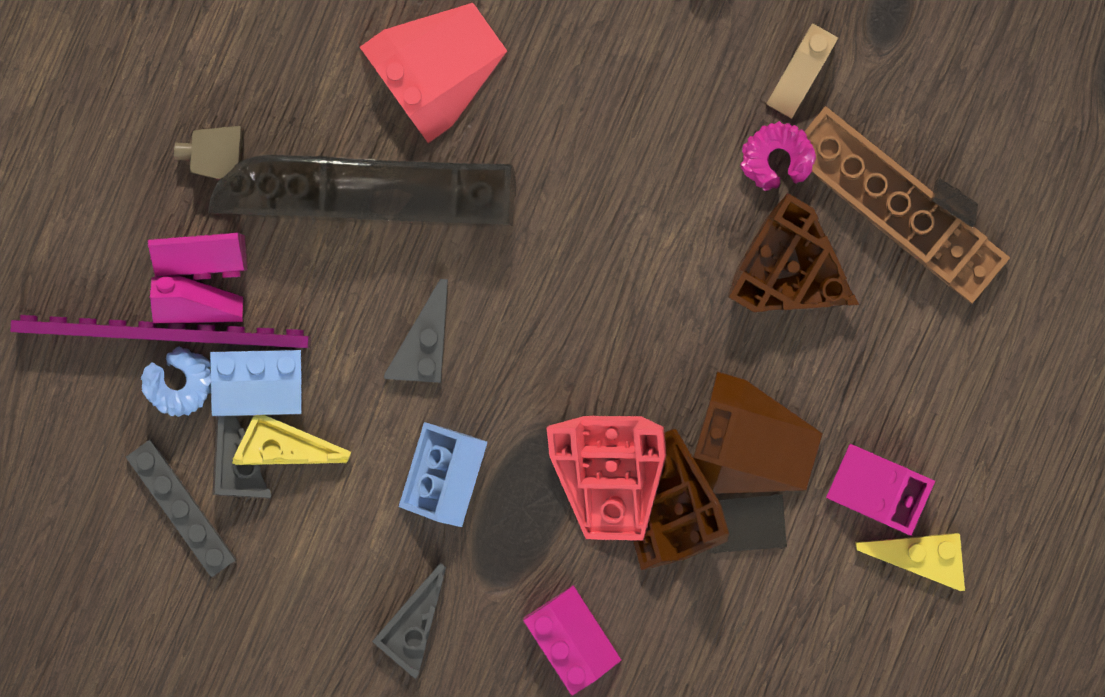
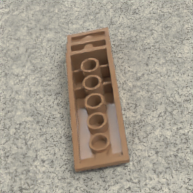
M826 106L804 131L807 139L811 141L815 149L816 160L812 166L811 173L970 304L975 302L1010 259L1008 255L987 239L988 237L966 221L964 216Z

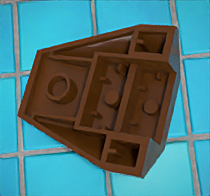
M671 429L664 433L666 458L645 538L643 541L633 540L641 570L685 560L728 542L729 532L721 504L676 429Z

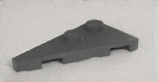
M448 279L439 280L386 370L384 379L441 383Z
M216 416L212 495L271 498V492L266 487L259 465H235L232 463L233 457L245 435V431L241 428L237 417Z
M442 563L434 569L372 641L415 679L419 675L446 566Z

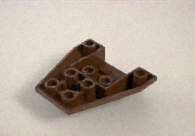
M717 372L693 456L714 494L806 490L823 433L747 380Z

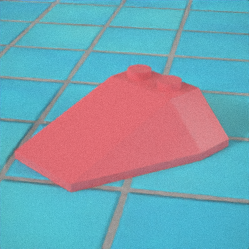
M474 3L385 29L360 46L363 53L428 144L455 124L507 53L506 48Z
M583 416L549 425L547 427L549 456L585 539L643 541L666 458L664 427L642 416Z

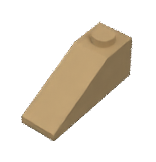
M812 23L766 105L792 119L838 37Z

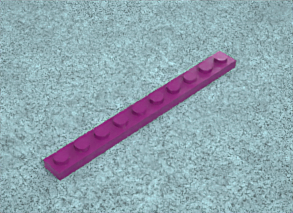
M20 315V321L11 320L10 332L297 348L311 347V336H304V330L286 329V335L274 334L275 328H257L256 333H245V327L227 326V332L215 331V325L197 324V330H186V324L168 323V329L156 328V323L153 324V322L138 321V327L126 326L127 320H109L108 325H97V319L79 318V324L67 323L68 317L50 316L49 322H38V316Z

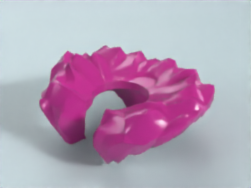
M780 121L775 124L771 123L767 126H762L759 131H756L754 136L748 138L747 143L743 144V161L740 163V167L745 175L764 191H769L773 188L777 189L780 185V177L770 168L768 163L769 155L775 149H784L789 153L791 162L788 174L795 184L803 182L809 176L816 160L815 149L811 141L807 139L806 133L803 130H798L796 125L782 124Z

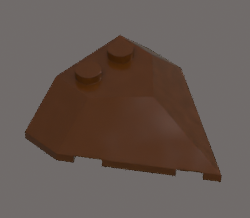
M787 193L767 216L736 269L728 298L752 312L859 305L847 283L845 273L829 239L823 232L814 208Z

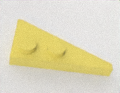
M254 415L233 457L232 463L235 465L347 463L351 452L266 415Z
M959 533L855 542L857 551L959 591H965Z

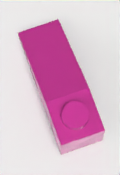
M152 277L150 302L153 324L243 322L242 296L185 277Z

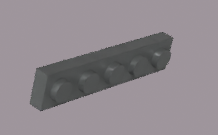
M152 440L147 441L126 456L129 463L211 577L237 560Z

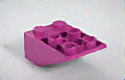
M849 444L826 498L911 536L935 481Z

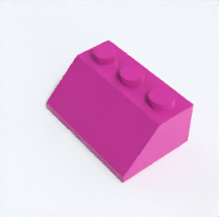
M240 233L148 240L155 277L193 275V280L211 279V273H222L223 278L240 277V271H248L245 235Z
M574 585L526 615L523 619L572 696L599 679L621 661L620 656Z

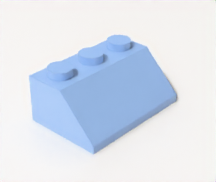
M301 350L210 352L212 416L301 414Z
M424 422L399 507L437 522L462 527L487 441Z

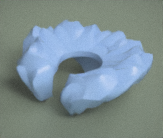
M177 347L172 352L167 353L166 362L168 366L173 365L185 374L186 384L181 390L170 389L165 384L163 368L153 362L145 367L141 379L142 392L153 406H156L161 413L180 417L183 414L189 416L191 412H195L199 407L203 406L208 394H211V371L209 369L210 360L203 355L191 353L189 349Z

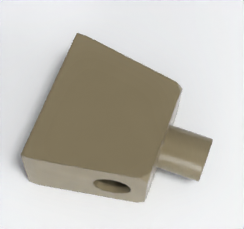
M232 126L194 130L192 133V143H175L174 159L190 161V172L193 174L240 185L244 128Z

